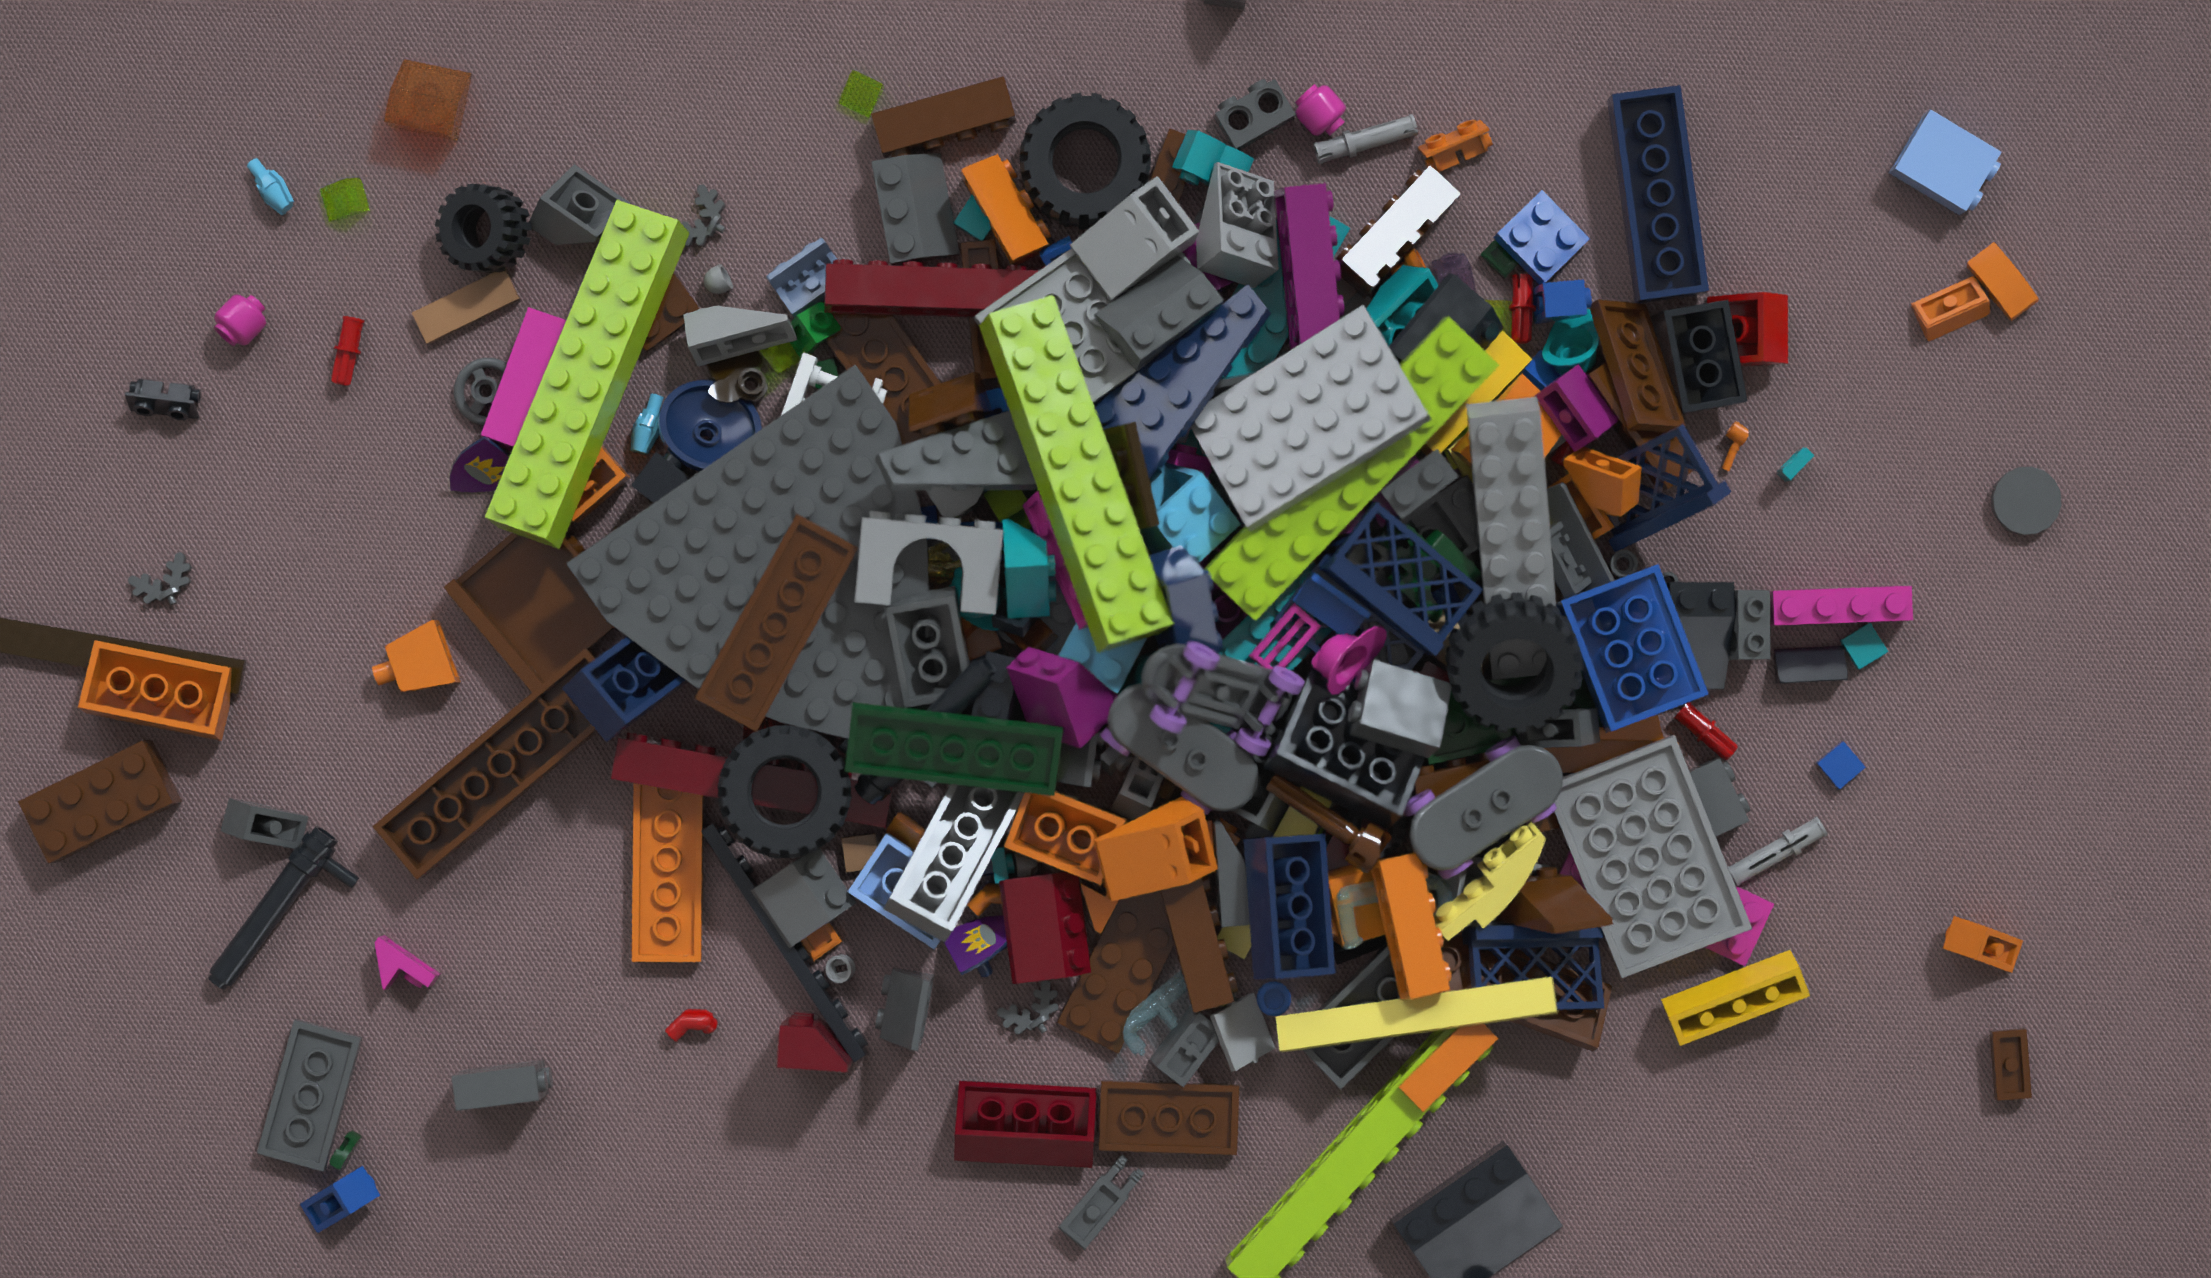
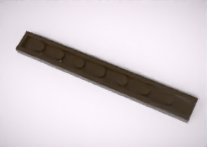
M0 617V653L88 668L94 640L229 667L232 669L230 693L241 694L247 660Z

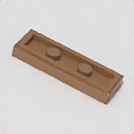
M505 268V271L491 273L412 312V315L426 344L429 345L521 300Z

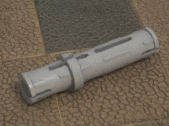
M1410 114L1406 117L1359 131L1350 132V130L1342 132L1341 136L1313 143L1315 156L1319 164L1347 155L1349 158L1356 157L1358 152L1412 136H1418V130L1415 129L1417 124L1414 116Z
M1816 816L1811 821L1791 832L1789 829L1782 832L1783 836L1735 864L1728 866L1736 886L1792 854L1795 856L1801 854V849L1822 837H1826L1828 834L1819 818Z

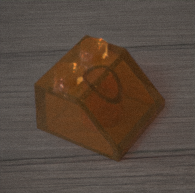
M404 59L390 89L384 122L393 128L458 141L472 73Z

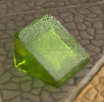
M852 70L838 103L870 119L871 113L884 90V85Z
M344 178L320 189L329 222L369 210V204L360 178Z
M789 342L759 350L778 376L784 374L801 360Z

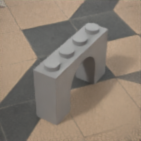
M870 511L869 517H862L855 602L890 605L893 569L897 556L905 546L915 540L934 538L949 544L960 558L962 582L959 610L962 612L996 614L1003 536L1002 529H995L996 522L975 520L974 527L961 526V519L940 517L939 523L925 522L926 516L905 514L904 520L890 519L891 513Z

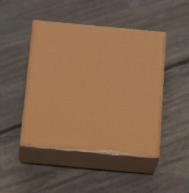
M876 833L841 838L846 872L860 871L864 868L878 847Z

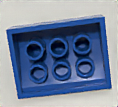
M1659 564L1556 603L1560 615L1566 616L1576 635L1583 659V669L1581 671L1594 705L1598 708V715L1605 733L1709 695Z

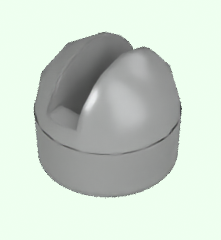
M718 264L705 274L704 285L709 292L722 294L733 288L731 278L723 265Z
M1021 853L1013 854L1015 878L1037 874L1038 860Z
M843 954L831 957L826 964V974L835 983H843L850 980L856 971L854 960ZM847 965L848 970L836 972L835 966Z

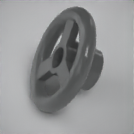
M491 357L480 358L467 364L458 374L454 384V399L461 414L469 421L484 426L487 416L480 415L485 405L493 403L499 387L494 379L486 376L483 368H494L504 373L507 365L506 362ZM473 373L476 380L472 383L471 394L475 401L469 407L464 397V387L467 379ZM486 385H490L493 390L489 397H483L482 388Z

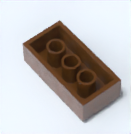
M142 740L18 801L48 864L60 862L182 802L153 740Z

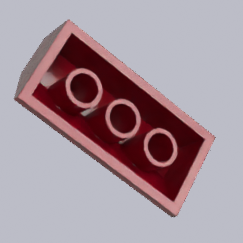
M959 1081L954 1161L1092 1168L1097 1088Z

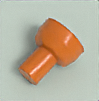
M1414 247L1404 255V261L1395 265L1390 272L1393 275L1402 265L1426 268V265Z

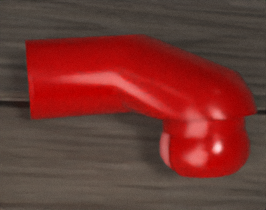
M690 1008L683 1011L665 1029V1032L677 1042L689 1029L702 1030L704 1034L713 1033L717 1028L718 1022L710 1011Z

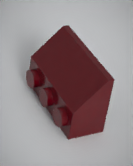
M1057 871L1000 880L999 886L1012 984L1060 979L1091 973L1079 876L1066 871Z
M794 1012V1014H791V1017H787L779 1025L777 1068L848 1072L854 1063L827 1024L822 1019H814V1013Z

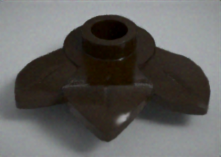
M759 351L707 364L708 373L716 381L709 388L708 394L722 403H733L739 399L748 402L762 399L768 390V379L761 371L762 357ZM747 381H752L756 384L757 388L755 390H748L744 384Z

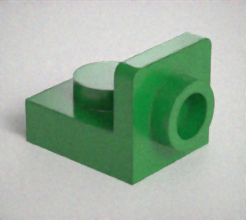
M819 302L798 314L790 322L796 333L797 340L789 343L801 359L803 353L811 355L824 340L836 334L841 327L831 313H824V303Z

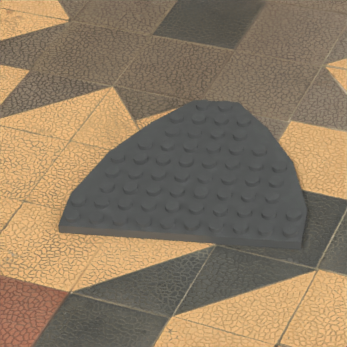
M855 364L570 560L567 565L607 622L700 689L797 513L859 547L862 517H869L870 511L891 513L890 519L904 520L905 514L922 515L916 491L889 490L876 464L875 458L878 453L902 446L896 422ZM927 538L909 543L897 556L893 569L890 604L916 593L929 591ZM859 548L769 708L766 717L781 723L849 738L853 702L904 708L885 606L887 605L858 603L854 601ZM925 625V637H926V638H928V630H929V626H928V625Z

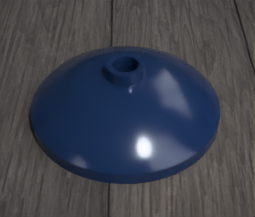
M697 380L677 387L665 399L658 418L659 434L666 449L685 466L697 471L703 470L762 429L759 414L752 402L739 399L733 403H722L708 394V390L716 382L712 380ZM701 436H707L710 441L702 439Z

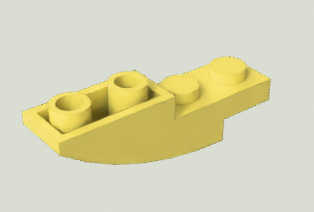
M1532 821L1526 826L1517 828L1511 834L1510 839L1500 847L1487 852L1483 860L1477 864L1484 875L1480 879L1470 882L1454 900L1446 902L1438 908L1434 915L1435 925L1440 928L1442 935L1447 941L1475 919L1482 928H1485L1507 907L1523 887L1534 869L1546 839Z

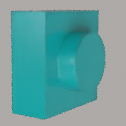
M1004 846L996 847L991 857L995 884L999 883L1000 880L1009 879V874L1015 873L1012 853L1005 854Z

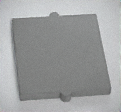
M1249 993L1237 1001L1234 1000V1002L1228 1003L1226 1007L1210 1015L1231 1071H1237L1249 1063H1257L1259 1057L1275 1049L1254 993Z

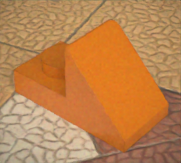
M1081 882L1080 885L1094 929L1102 933L1119 900L1111 901L1107 892L1104 895Z

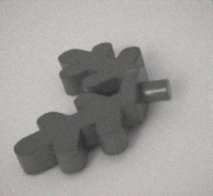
M703 184L697 187L700 197L695 198V204L706 207V209L700 211V216L711 218L708 226H705L703 221L696 219L694 221L696 228H692L688 222L682 223L690 233L685 244L686 247H690L695 238H697L696 244L702 247L705 245L707 237H712L716 230L720 233L725 231V227L720 225L722 220L720 213L725 208V203L719 200L715 204L714 201L719 195L715 189H711L709 192L708 188Z
M178 552L175 554L174 562L168 561L166 563V567L172 571V576L169 574L163 576V580L170 584L169 589L162 591L163 583L159 579H155L152 586L150 584V575L144 573L141 575V579L136 576L129 577V584L136 587L132 591L133 595L139 597L147 593L148 595L143 598V601L147 604H151L157 599L159 601L168 599L170 605L176 604L177 601L174 596L181 592V587L191 583L189 577H183L184 573L192 570V566L185 563V554Z
M1042 981L1041 991L1037 989L1033 991V995L1040 999V1005L1033 1003L1031 1008L1040 1013V1017L1032 1021L1031 1012L1028 1009H1024L1022 1016L1018 1015V1007L1012 1004L1009 1010L1005 1008L997 1010V1015L1006 1019L1003 1021V1026L1009 1028L1014 1023L1018 1024L1014 1029L1016 1034L1023 1033L1027 1028L1032 1031L1037 1027L1042 1034L1046 1032L1047 1028L1043 1023L1050 1019L1049 1014L1059 1009V1006L1055 1003L1050 1005V1000L1058 997L1056 990L1051 991L1050 981Z

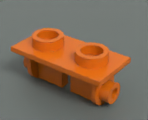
M1472 119L1462 122L1457 126V130L1446 135L1439 133L1427 138L1425 144L1419 146L1418 150L1428 158L1424 160L1426 167L1431 166L1439 173L1459 164L1456 151L1461 149L1464 159L1468 160L1487 152L1488 147L1492 146L1493 143L1490 135L1485 133L1490 131L1489 127L1481 120L1476 121Z

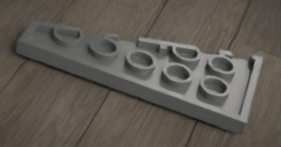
M1010 411L878 453L875 458L889 490H931L932 487H952L953 490H966L967 487H983L984 490H1036L1038 488Z

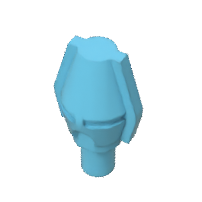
M259 159L251 160L247 164V168L255 177L257 189L264 202L280 215L286 214L293 207L294 200L283 178L274 170H266Z
M653 393L650 394L646 409L642 410V413L638 415L634 422L630 451L643 455L650 452L659 436L658 418L664 397Z

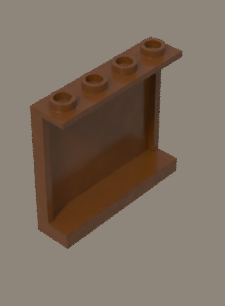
M511 533L458 579L451 580L443 587L531 692L535 691L582 650L591 648L615 628L606 621L567 565L570 560L586 550L574 535L569 538L565 535L560 549Z

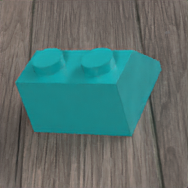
M1002 519L1008 618L1050 616L1049 602L1056 601L1055 580L1049 581V576H1055L1054 555H1047V544L1044 539L1010 519Z

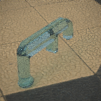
M1428 873V878L1425 879L1428 891L1436 890L1438 906L1452 901L1453 894L1450 884L1445 879H1442V877ZM1374 881L1345 886L1338 891L1336 901L1341 934L1345 943L1343 945L1344 949H1352L1363 942V938L1359 937L1357 933L1353 907L1378 902Z
M1182 970L1130 1012L1124 1025L1123 1039L1134 1055L1137 1053L1140 1056L1144 1055L1146 1051L1143 1048L1147 1046L1136 1032L1157 1015L1160 1016L1170 1030L1179 1025L1176 1022L1178 1018L1168 1006L1187 991ZM1233 993V999L1235 1001L1239 1000V998H1236L1235 994Z

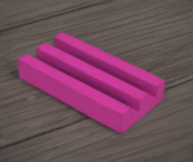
M1293 603L1248 656L1260 666L1273 669L1270 662L1302 625L1307 622L1310 625L1308 630L1276 665L1285 668L1321 625L1298 605ZM1296 613L1300 616L1264 659L1259 656L1260 653Z

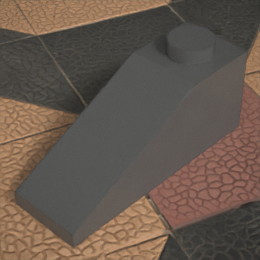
M1212 818L1214 855L1218 867L1215 870L1220 924L1222 927L1250 925L1245 861L1220 819Z

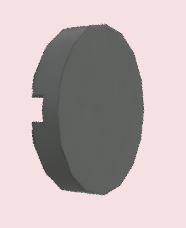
M2032 466L2018 467L2005 473L1995 483L1991 494V508L1995 518L1998 519L1999 523L2007 531L2018 535L2037 534L2049 528L2057 519L2062 505L2061 491L2055 479L2044 470Z

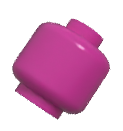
M1314 84L1295 102L1298 106L1295 111L1296 118L1314 136H1319L1324 132L1331 136L1345 123L1341 116L1345 113L1346 105L1327 85L1318 88Z
M238 294L233 295L214 315L216 322L214 329L232 346L236 344L247 345L266 326V319L262 314L265 307L252 295L248 298Z

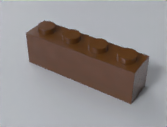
M1004 76L871 113L884 158L911 155V150L924 147L925 151L936 150L944 147V141L956 137L958 142L971 140L978 137V131L990 128L991 133L1003 131L1011 127L1010 122L1016 121Z
M1206 875L1190 884L1160 890L1193 1012L1234 1002L1232 994L1238 992L1233 972L1226 973L1223 960L1229 959L1224 938L1217 939L1214 928L1220 925L1215 905L1208 906L1205 893L1211 892L1208 876Z

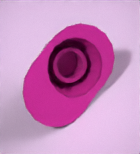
M1375 626L1365 631L1359 637L1350 634H1340L1333 636L1324 643L1312 659V665L1314 669L1328 680V691L1332 695L1342 692L1358 674L1359 670L1364 669L1379 654L1387 638L1386 630L1382 626Z

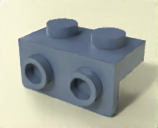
M823 238L809 243L800 253L787 262L777 265L766 276L794 318L808 308L825 300L826 263L833 264V261L837 260V258Z

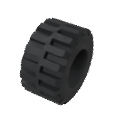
M468 184L467 187L460 186L455 189L456 194L449 193L445 198L446 206L440 205L438 210L441 213L440 220L436 219L435 227H439L440 233L435 234L436 240L443 243L439 249L443 255H449L448 261L453 265H459V268L464 270L487 273L503 272L505 267L512 268L516 265L515 258H522L526 252L523 250V246L529 245L531 239L527 237V231H532L531 223L526 222V218L530 215L528 209L521 208L524 202L519 197L513 196L514 193L510 190L482 184ZM486 211L491 221V231L487 241L481 246L476 236V225L480 216Z

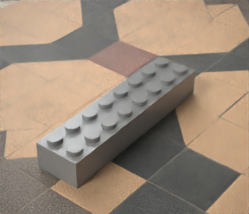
M1537 397L1466 404L1484 605L1492 602L1491 596L1501 594L1502 599L1511 598V592L1522 593L1524 600H1529L1531 595L1540 597L1543 600L1544 606L1551 603L1556 607L1541 415ZM1524 639L1504 641L1488 652L1492 680L1538 675L1547 660L1546 652L1540 645Z

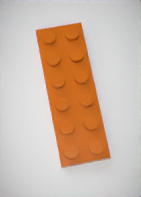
M633 783L632 962H702L703 833L701 831L703 830L704 795Z

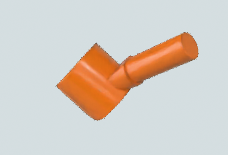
M1737 421L1731 425L1725 434L1726 437L1733 441L1722 465V469L1730 471L1737 451H1739L1749 436L1748 429Z

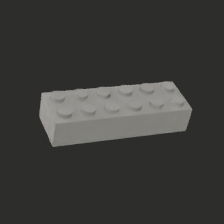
M950 784L883 909L945 942L953 931L1017 810L1024 792Z

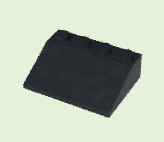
M1312 667L1304 681V686L1297 695L1276 737L1264 768L1389 829L1403 815L1425 757L1350 735L1352 722L1348 721V714L1352 703L1357 700L1359 690L1349 684L1339 694L1332 695L1328 691V680Z
M1504 1140L1391 1218L1393 1225L1431 1278H1489L1563 1227Z

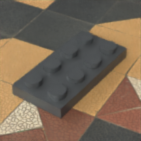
M299 1019L293 1021L257 1154L322 1172L326 1170L363 1037Z

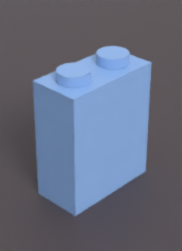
M1930 109L1922 116L1889 174L1956 214L1961 215L1967 209L1973 211L1983 196L1979 189L1985 179L1991 181L2001 165V163L1997 162L2001 151Z

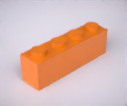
M1415 853L1378 860L1372 867L1371 872L1400 1000L1415 999L1450 990L1448 982L1451 981V971L1448 963L1443 960L1441 947L1444 944L1443 935L1440 928L1436 927L1433 913L1436 911V904L1433 895L1430 892L1428 893L1425 881L1428 878L1427 865L1422 863Z

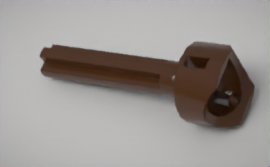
M1277 774L1274 775L1266 787V790L1338 838L1341 842L1350 845L1347 849L1350 852L1345 860L1364 873L1370 872L1379 859L1381 852L1392 838L1388 832L1372 821L1366 828L1362 827L1359 831L1355 825L1289 780Z

